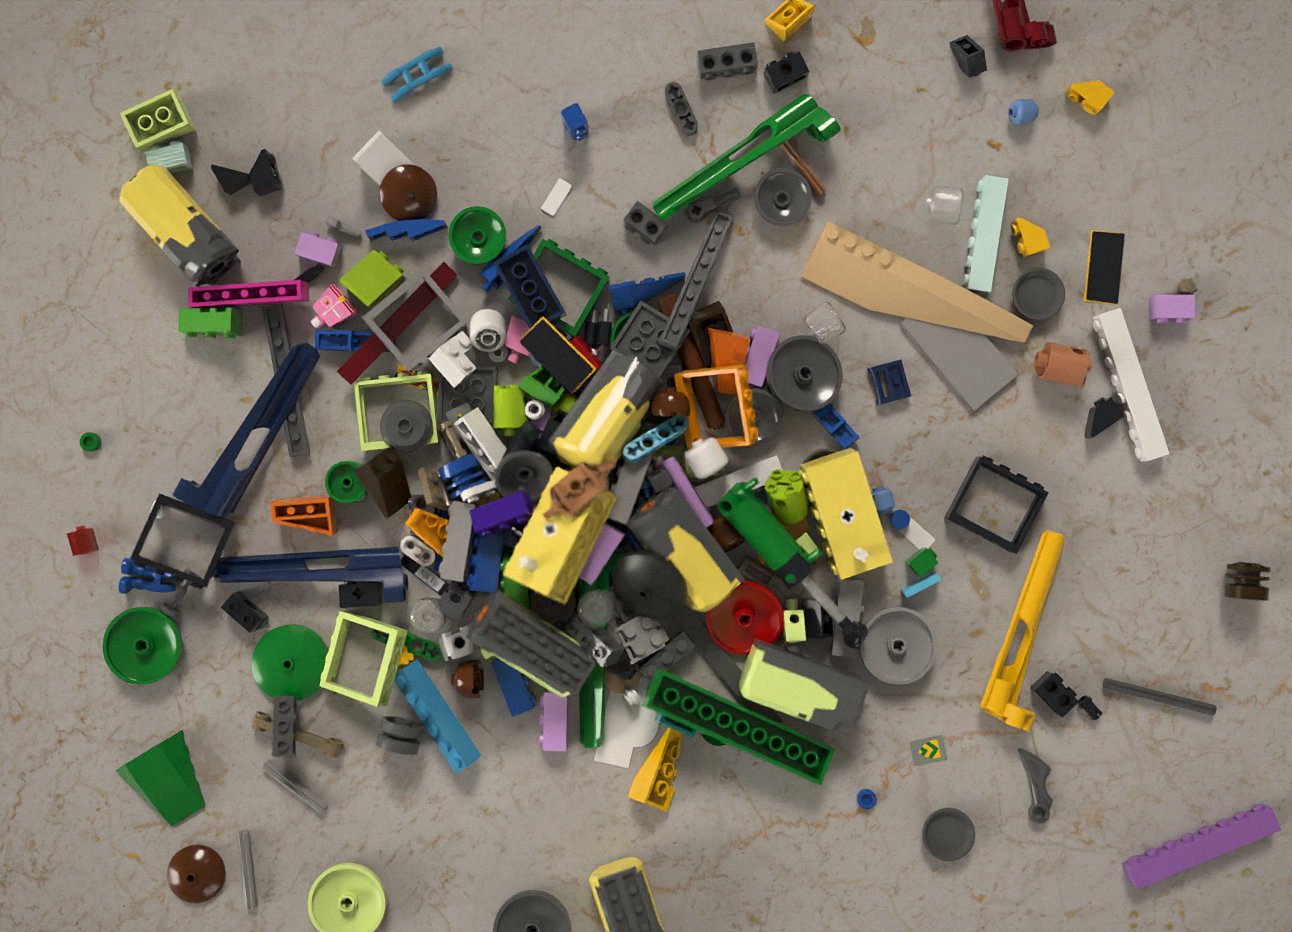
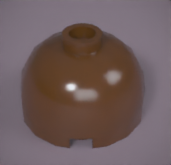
M665 387V391L655 395L652 401L651 415L689 416L690 403L688 397L683 392L677 391V387Z
M479 659L466 660L456 667L454 674L451 675L452 686H455L458 694L465 698L474 699L482 696L479 692L484 690V670L479 668L478 664H482Z

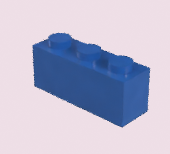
M476 533V536L473 537L472 547H474V554L470 557V567L472 569L467 579L469 591L494 593L497 590L504 535L494 534L490 537H483Z
M499 658L493 660L491 664L511 716L513 717L534 709L537 700L534 692L529 691L528 685L530 682L528 677Z

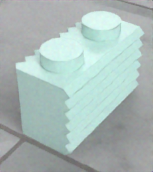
M172 141L169 143V146L164 147L155 145L150 147L151 150L145 151L148 166L161 165L170 173L193 168L188 146L181 141Z

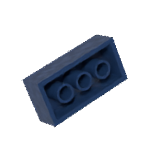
M528 244L493 263L530 329L542 317L552 324L567 315Z

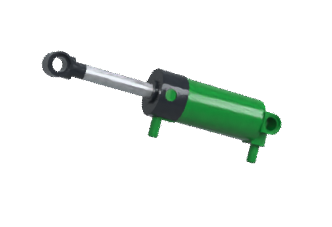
M754 477L747 483L734 484L718 502L719 511L769 565L774 574L788 589L801 582L843 629L844 643L852 649L859 648L868 635L867 627L860 622H851L809 575L817 565L814 560L822 555L821 549L817 548L808 554L753 494L755 491L752 488L759 484L757 478Z

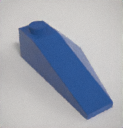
M685 272L659 277L657 281H655V278H646L640 281L639 284H636L635 281H628L610 285L615 314L625 315L630 310H634L640 301L645 303L685 279Z

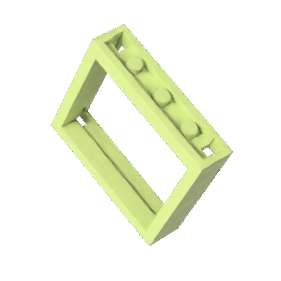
M428 371L416 372L417 375L409 376V373H400L395 378H390V375L378 376L377 380H371V377H364L359 379V382H354L361 451L385 450L390 447L385 441L370 442L364 389L427 382L430 414L433 420V435H431L426 445L441 443L434 375L428 374Z
M340 611L336 618V626L331 637V645L326 655V663L320 677L319 686L376 707L387 706L408 630L351 611ZM351 621L390 634L373 696L334 683Z

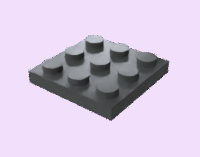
M640 301L610 347V351L614 350L625 356L639 358L661 378L687 338L690 330L686 329L677 351L660 345L659 340L669 317Z
M475 366L476 369L455 388L439 371L438 423L442 424L448 421L446 412L467 402L471 410L478 407L488 423L493 424L494 386L497 385V367Z

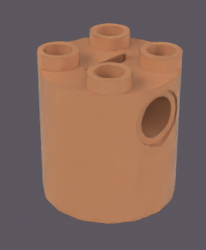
M1047 342L1043 349L1036 353L1034 359V367L1040 380L1074 387H1084L1086 372L1091 370L1093 360L1089 359V351L1087 349Z

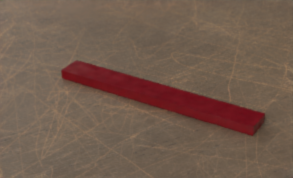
M442 262L430 275L442 291L457 276L445 262ZM424 281L379 328L393 342L437 297L436 293ZM373 333L336 372L352 385L387 347Z

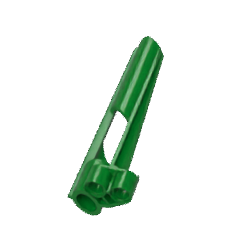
M803 94L760 123L747 138L655 200L652 207L660 219H667L743 167L804 130L807 131L809 136L811 135L814 139L818 140V142H826L841 131L840 126L826 110L818 107V104L811 96ZM772 127L771 137L735 162L729 159V156Z
M614 552L592 585L580 577L576 581L577 613H585V607L591 608L594 611V620L606 632L610 573H612L618 560L626 553ZM598 663L595 664L579 690L580 743L584 748L600 747L604 739L605 666L602 667Z

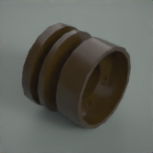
M1247 562L1227 564V569L1236 570V574L1226 573V577L1235 579V583L1226 584L1225 597L1268 601L1269 588L1260 585V581L1270 580V577L1261 576V572H1270V567Z
M573 588L566 604H559L558 602L554 604L552 602L553 598L537 591L534 598L535 609L540 617L547 621H562L570 616L576 606V592Z

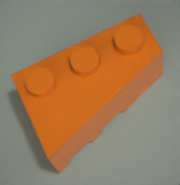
M708 328L712 359L711 368L745 364L750 339L747 336ZM735 373L712 375L713 387L718 392L732 395L738 393Z
M329 495L275 499L270 503L272 522L295 528H304L329 536H334L338 532L334 499Z

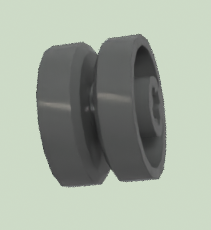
M384 716L380 726L384 732L378 735L376 745L383 750L404 755L417 754L420 742L416 738L422 737L424 725L407 718Z

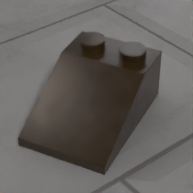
M720 301L694 311L688 324L706 368H711L712 363L708 328L733 332L726 311Z
M392 446L353 470L386 519L407 505L409 498H412L403 463Z

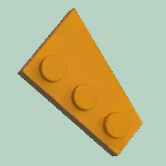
M415 508L405 525L441 557H444L442 547L446 543L447 535H445V528L449 524V520Z

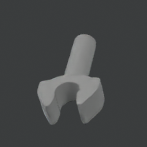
M329 215L325 221L327 225L357 239L360 236V231Z

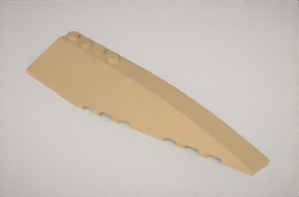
M830 222L827 223L801 275V278L874 312L878 311L888 315L901 316L1025 343L1033 327L1028 322L973 292Z

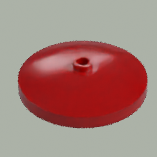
M743 581L724 601L707 611L706 622L711 638L720 648L736 655H749L755 638L770 644L777 640L783 629L784 613L778 597L769 588L759 583Z

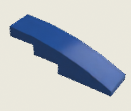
M419 219L383 224L365 230L371 241L388 235L391 241L407 235L412 241H415L448 227L444 220Z
M315 330V348L317 350L356 352L374 332ZM395 339L392 343H393V344L395 345V347H396V339ZM386 348L384 352H390V350Z
M831 403L817 411L811 412L844 450L860 439L859 435L846 423V420L835 410Z

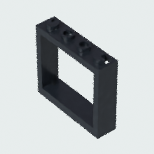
M984 455L983 457H976L944 518L1010 553L1017 554L1049 492L1043 490L1044 487L1039 483L1034 482L1032 484L1028 482L1026 476L1019 473L1016 475L1011 473V469L1007 466L994 464V460ZM980 466L1035 494L1011 542L956 514Z
M159 493L130 559L134 561L133 565L143 569L146 566L153 568L152 572L164 576L167 573L172 575L171 579L183 583L186 580L191 582L190 586L201 590L203 587L208 588L235 522L220 516L211 515L202 509L195 508ZM162 505L225 528L204 579L139 556Z

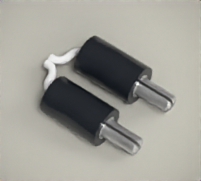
M603 309L602 321H598V323V311L591 310L590 322H586L584 341L595 355H598V352L604 346H610L612 323L609 322V309ZM598 345L601 346L596 351L595 349H592V347H597Z

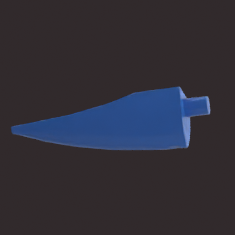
M540 225L513 241L480 271L479 275L486 280L481 288L486 293L492 286L498 290L504 283L493 263L526 244L529 246L542 228Z

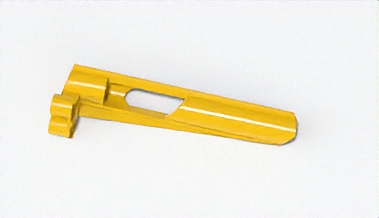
M1049 530L1042 533L1005 641L996 658L979 706L984 712L1000 719L1006 724L1029 732L1036 715H1034V712L1016 706L1042 611L1052 586L1065 542L1062 534ZM1019 619L1027 624V628L1015 662L1012 665L1004 666Z

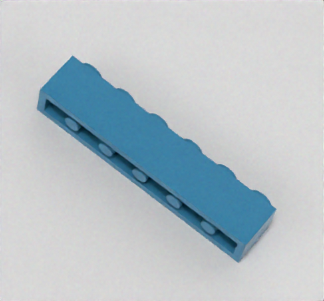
M418 659L396 673L394 680L396 685L400 688L455 773L465 769L477 760L481 754Z

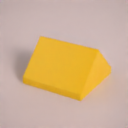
M786 0L764 21L784 43L812 18L815 7L804 0Z

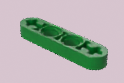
M372 629L373 638L387 644L389 636L382 635L380 637L379 632L376 629ZM407 632L404 646H407V652L431 661H438L442 658L438 643ZM414 640L421 641V650L416 651L412 648ZM426 643L429 644V646L427 647L429 649H434L435 647H437V651L440 652V655H436L435 657H433V653L428 650L426 651V654H424L423 651L426 648Z

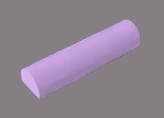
M675 456L660 463L662 468L668 472L673 481V486L677 488L704 526L708 527L713 524L712 516Z

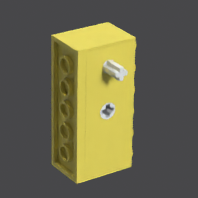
M848 448L800 464L801 470L799 472L807 487L805 488L807 500H810L812 503L810 511L813 518H816L818 521L816 529L818 535L824 540L821 543L822 548L830 559L827 563L834 576L837 575L842 580L892 563L891 554L858 451Z
M556 467L546 489L541 495L537 507L533 511L529 524L524 529L520 542L515 547L511 560L506 565L504 575L566 604L617 497L611 492L607 493L604 490L574 514L575 519L556 513L547 521L542 514L551 508L549 490L569 473ZM581 483L575 484L573 491L579 490Z

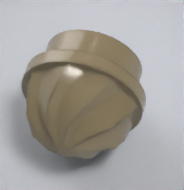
M1192 277L1184 278L1177 286V291L1180 295H1193L1194 292L1198 291Z

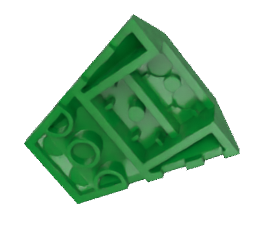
M183 730L116 770L171 826L206 806L199 782L194 774V766L190 761L188 746H186L183 738Z

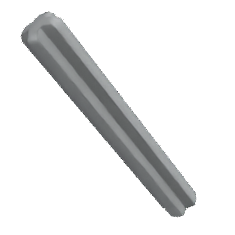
M267 760L262 766L264 771L317 812H324L328 806L327 803L271 760Z
M241 831L237 836L245 907L250 909L257 906L249 832Z

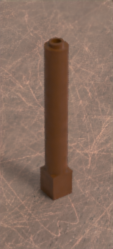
M676 293L661 298L657 302L661 313L670 317L678 299ZM690 332L678 350L685 371L705 369ZM691 377L692 388L708 428H713L714 431L723 428L725 417L709 377Z

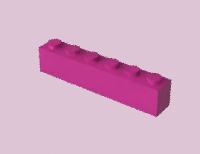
M290 280L188 287L189 307L205 309L309 302V285L306 281Z

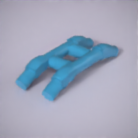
M441 47L425 51L422 55L408 63L395 68L381 80L382 84L387 86L392 81L401 77V75L405 79L407 85L399 88L391 96L393 102H397L430 80L453 70L450 63L438 66L431 71L428 68L427 61L443 54ZM419 66L424 75L413 80L409 71Z

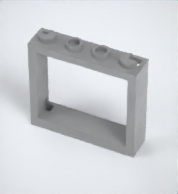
M423 267L362 317L365 323L407 371L411 369L416 371L423 365L421 361L427 357L429 359L437 347L450 340V336L455 332L459 334L466 328L465 324L468 322ZM423 278L457 318L458 322L409 363L372 319Z

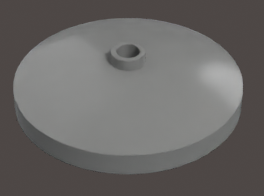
M889 607L875 613L866 622L865 626L868 629V635L859 647V652L865 667L876 678L889 684L904 685L917 681L930 670L937 655V638L933 627L924 616L909 608ZM895 641L899 642V646L897 648L893 647L895 645Z

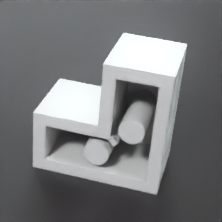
M463 331L438 347L429 358L454 388L465 381L476 369L466 356L474 346Z

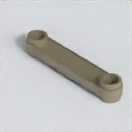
M257 711L253 717L251 727L262 732L266 730L273 732V719H271V715ZM297 728L296 741L324 750L325 755L333 758H338L339 754H341L343 741L332 737L326 739Z

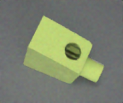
M797 599L786 600V611H783V644L803 643L806 641L804 611L798 610ZM791 616L795 617L796 623L790 621Z

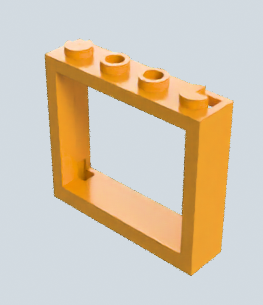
M745 364L687 370L674 374L677 391L683 392L688 397L690 403V415L685 416L689 421L687 431L684 433L687 450L692 448V443L701 439L691 377L735 373L745 436L715 439L721 447L748 446L758 441V429L755 427L754 421L755 410L752 408L751 402L752 392L748 384L749 373L746 370Z

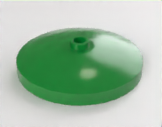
M153 607L128 609L116 616L105 631L102 646L104 659L110 670L125 682L136 685L157 682L169 675L180 660L182 654L180 630L175 621L159 609Z
M288 624L274 628L260 639L254 649L252 656L254 678L259 687L272 698L274 696H295L297 701L306 699L321 688L319 686L320 677L325 667L326 655L329 652L323 639L308 627ZM286 661H289L291 663L290 668L287 666L288 663Z

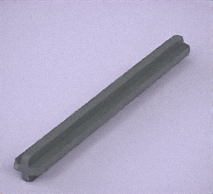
M1105 678L1103 681V688L1209 715L1216 714L1217 707L1212 704Z

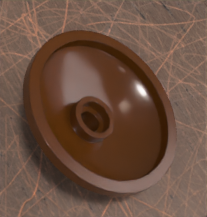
M404 164L394 167L384 176L380 184L379 197L384 210L397 221L419 220L427 217L433 210L437 200V188L433 178L426 170L416 165ZM410 192L414 193V197L412 199L408 198V194Z
M199 844L186 846L178 851L171 859L167 869V880L172 892L181 900L189 903H203L212 899L221 890L226 877V869L221 856L212 848ZM193 875L195 879L191 880L189 876Z

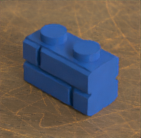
M574 103L561 111L563 124L568 130L571 139L578 141L585 139L589 132L588 121L582 113L579 104Z

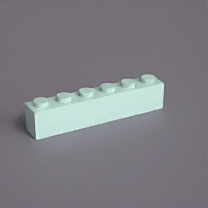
M985 175L977 184L979 196L974 203L976 216L971 222L973 235L972 237L970 236L968 241L970 254L967 255L965 260L967 273L964 274L962 279V286L973 293L987 295L991 292L1008 178Z

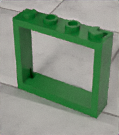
M542 239L533 254L537 262L546 248L601 280L574 327L560 319L551 324L554 327L559 324L569 335L575 338L591 314V310L595 307L610 277L607 276L608 272L600 267L598 269L591 266L592 263L584 258L579 260L574 257L575 253L566 248L563 251L558 248V244L553 240L548 239L546 241ZM510 294L509 301L516 304Z

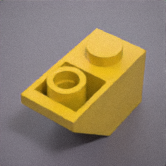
M1100 80L1074 83L1065 91L1072 101L1078 102L1086 112L1094 115L1102 110L1115 93Z
M1020 217L1011 222V231L1017 238V248L1019 253L1023 255V258L1051 248L1043 228Z

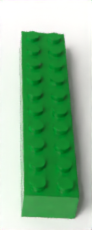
M656 669L641 705L818 785H822L835 748L663 670Z

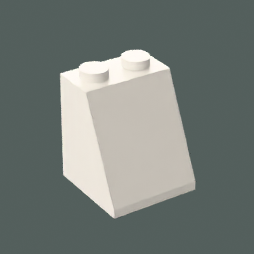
M380 131L352 158L379 186L384 176L394 167L404 164L414 165Z

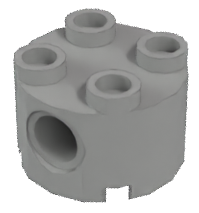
M469 624L458 627L459 631L454 633L451 630L440 633V638L437 641L444 661H449V656L453 660L474 653V648L477 651L481 650L478 645L466 638L470 627ZM457 637H462L464 641L460 647L454 646V640Z

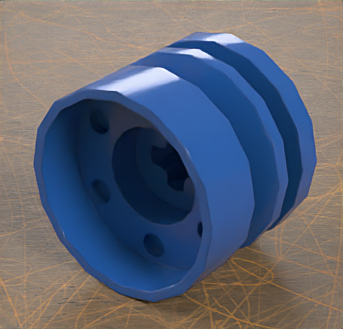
M473 453L438 469L443 482L449 480L453 482L446 490H457L449 495L451 500L462 498L460 494L463 491L488 482L487 479L477 480V478L484 475V472H473L480 465Z

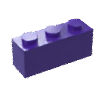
M524 491L470 510L474 533L483 537H490L499 530L505 531L511 529L515 524L527 523L532 518L534 509L531 496Z

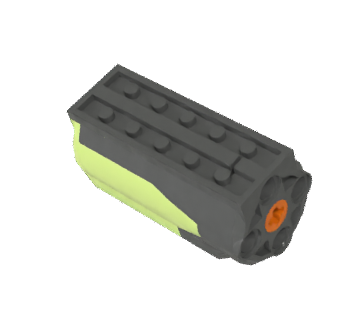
M498 589L478 608L466 637L559 697H567L571 694L576 696L597 663L567 633Z
M756 638L744 664L738 685L743 697L748 700L848 735L859 720L870 686L860 676Z

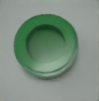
M84 433L80 438V446L85 451H96L101 446V438L96 433Z

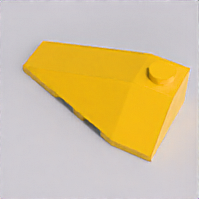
M667 728L635 776L628 794L629 798L668 812L675 791V787L672 784L673 777L677 776L675 762L680 755L682 733L672 728Z

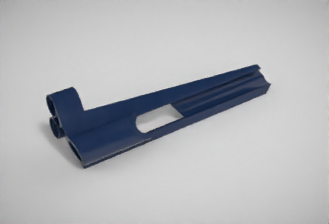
M301 343L291 348L202 484L200 485L194 480L188 481L181 478L172 494L175 498L195 508L203 509L211 515L224 517L228 516L229 513L233 514L320 358V354L315 347L308 343ZM257 428L270 429L249 468L243 471L237 470L235 468V460L251 431Z
M398 547L221 557L213 574L214 579L220 583L267 581L383 582L384 602L387 603L405 602L406 591H408V576L403 574ZM350 557V562L345 568L309 570L305 563L307 559Z

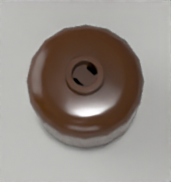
M722 514L715 516L713 524L706 527L725 553L746 541Z

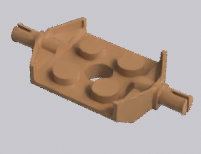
M610 459L603 466L601 464H593L595 468L587 466L584 462L580 463L550 488L551 508L542 514L543 517L548 521L556 513L575 519L574 514L602 491L606 490L607 493L609 492L606 474L616 466L615 462ZM581 483L580 489L573 491V486Z

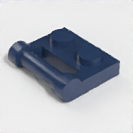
M901 359L867 369L868 374H871L877 396V405L911 396ZM879 371L884 372L890 394L888 397L884 396L878 374Z

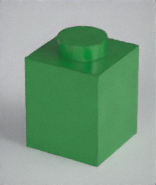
M922 547L905 561L918 577L924 576L939 563L935 559L937 558L936 553L931 548L927 549L925 547Z

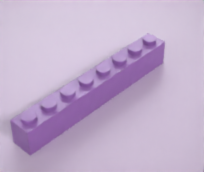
M1257 804L1251 810L1237 812L1234 814V817L1220 819L1216 822L1217 824L1203 826L1193 834H1184L1176 841H1167L1159 848H1150L1142 855L1129 857L1127 861L1122 863L1131 884L1137 889L1143 888L1281 831L1273 809L1264 804Z

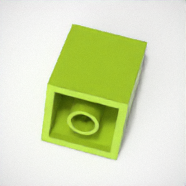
M372 250L339 281L364 304L373 309L391 294L406 277L402 275L404 270L396 263L392 266L388 262L390 258L382 251L377 253L375 250Z

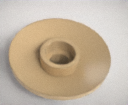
M620 662L617 666L618 671L625 673L627 666L625 663ZM637 664L634 668L636 673L632 679H627L624 682L605 669V685L611 691L619 694H624L623 691L625 689L628 690L630 687L635 689L641 678L639 665Z

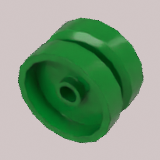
M340 461L334 464L327 471L325 477V488L329 496L341 503H357L364 500L369 493L353 471L362 464L354 461Z

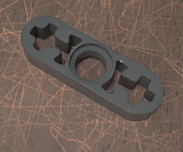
M670 82L665 88L667 101L682 133L692 136L697 131L698 122L681 85L677 82ZM670 88H673L674 90L678 89L677 101H675V97L673 94H669ZM677 105H685L687 111L683 114L676 111ZM688 116L687 119L689 124H694L692 126V130H689V128H684L686 127V121L683 118H686Z

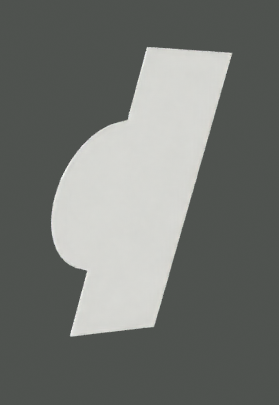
M641 677L639 684L634 689L641 698L637 705H630L623 698L625 694L615 693L610 690L605 711L604 739L602 745L596 749L594 761L629 768L633 747L645 746L655 737L659 727V723L654 721L657 713L641 706L649 682L646 678Z

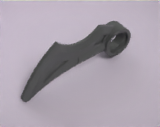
M1019 748L1017 751L1024 761L1029 774L1034 803L1029 807L1028 815L1034 822L1042 824L1048 821L1050 817L1049 810L1053 801L1047 793L1045 785L1051 768L1034 754ZM1037 808H1042L1044 811L1041 818H1036L1034 815Z

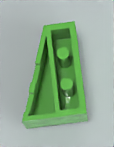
M201 308L179 309L178 332L190 338H197V334H202L205 338H216V335H223V338L235 339V336H242L243 313L233 308H226V310H217V308H210V310H203Z
M543 365L528 374L518 386L549 408L554 405L565 389Z
M506 547L503 561H500V573H503V575L506 565L515 552V547ZM504 575V579H501V591H505L506 595L530 610V587Z

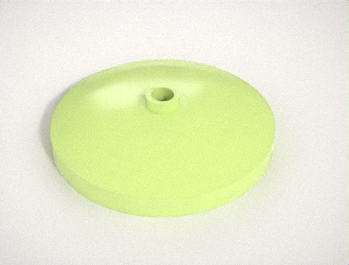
M341 863L325 870L313 883L308 896L309 916L319 932H374L381 923L387 906L385 888L379 877L367 867L356 863Z

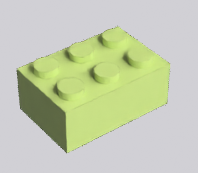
M173 89L120 113L135 147L144 154L145 151L151 150L150 147L162 146L196 130L181 96Z

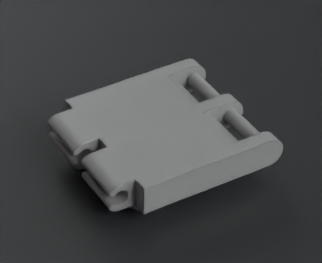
M640 615L613 629V632L617 633L623 644L621 646L625 648L631 660L629 661L630 664L665 647L664 642L668 641L669 638L664 628L656 629L657 626L661 625L659 619H650ZM620 630H622L626 640L628 641L627 643L625 642ZM628 646L631 647V649H632V651H633V653H634V655H635L636 658L633 657V655H632V653H631V651H630V649H629Z

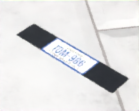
M406 554L401 558V565L440 596L444 592H449L447 589L449 584L427 566L420 565Z

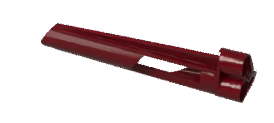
M992 0L1002 49L1006 51H1017L1022 48L1040 49L1057 43L1054 25L1049 24L1048 21L1030 22L1024 0H1005L1003 2L1001 0Z

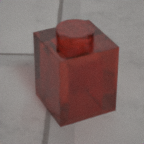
M84 525L73 528L74 532L67 533L73 556L99 550L93 528H85Z

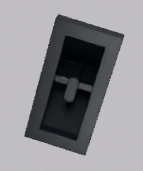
M211 165V169L220 185L229 195L252 183L248 173Z

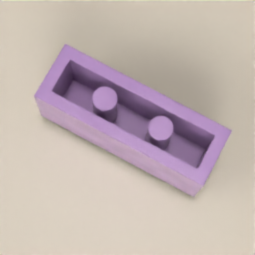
M759 325L756 330L752 329L749 337L752 343L750 348L748 347L745 360L746 370L749 373V385L757 388L762 387L766 376L768 359L775 349L780 332Z
M606 521L579 577L592 585L626 534Z
M545 690L544 695H540V707H544L543 714H540V726H543V734L540 733L539 744L543 745V751H566L568 696L559 697L553 692Z

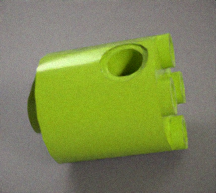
M502 385L494 386L493 429H497L505 437H514L517 430L526 421L531 423V419L526 415L525 407L528 402L532 401V396L518 387L519 385H509V387Z
M773 470L771 476L765 482V491L771 514L779 523L784 525L800 522L809 512V504L801 473L791 470Z

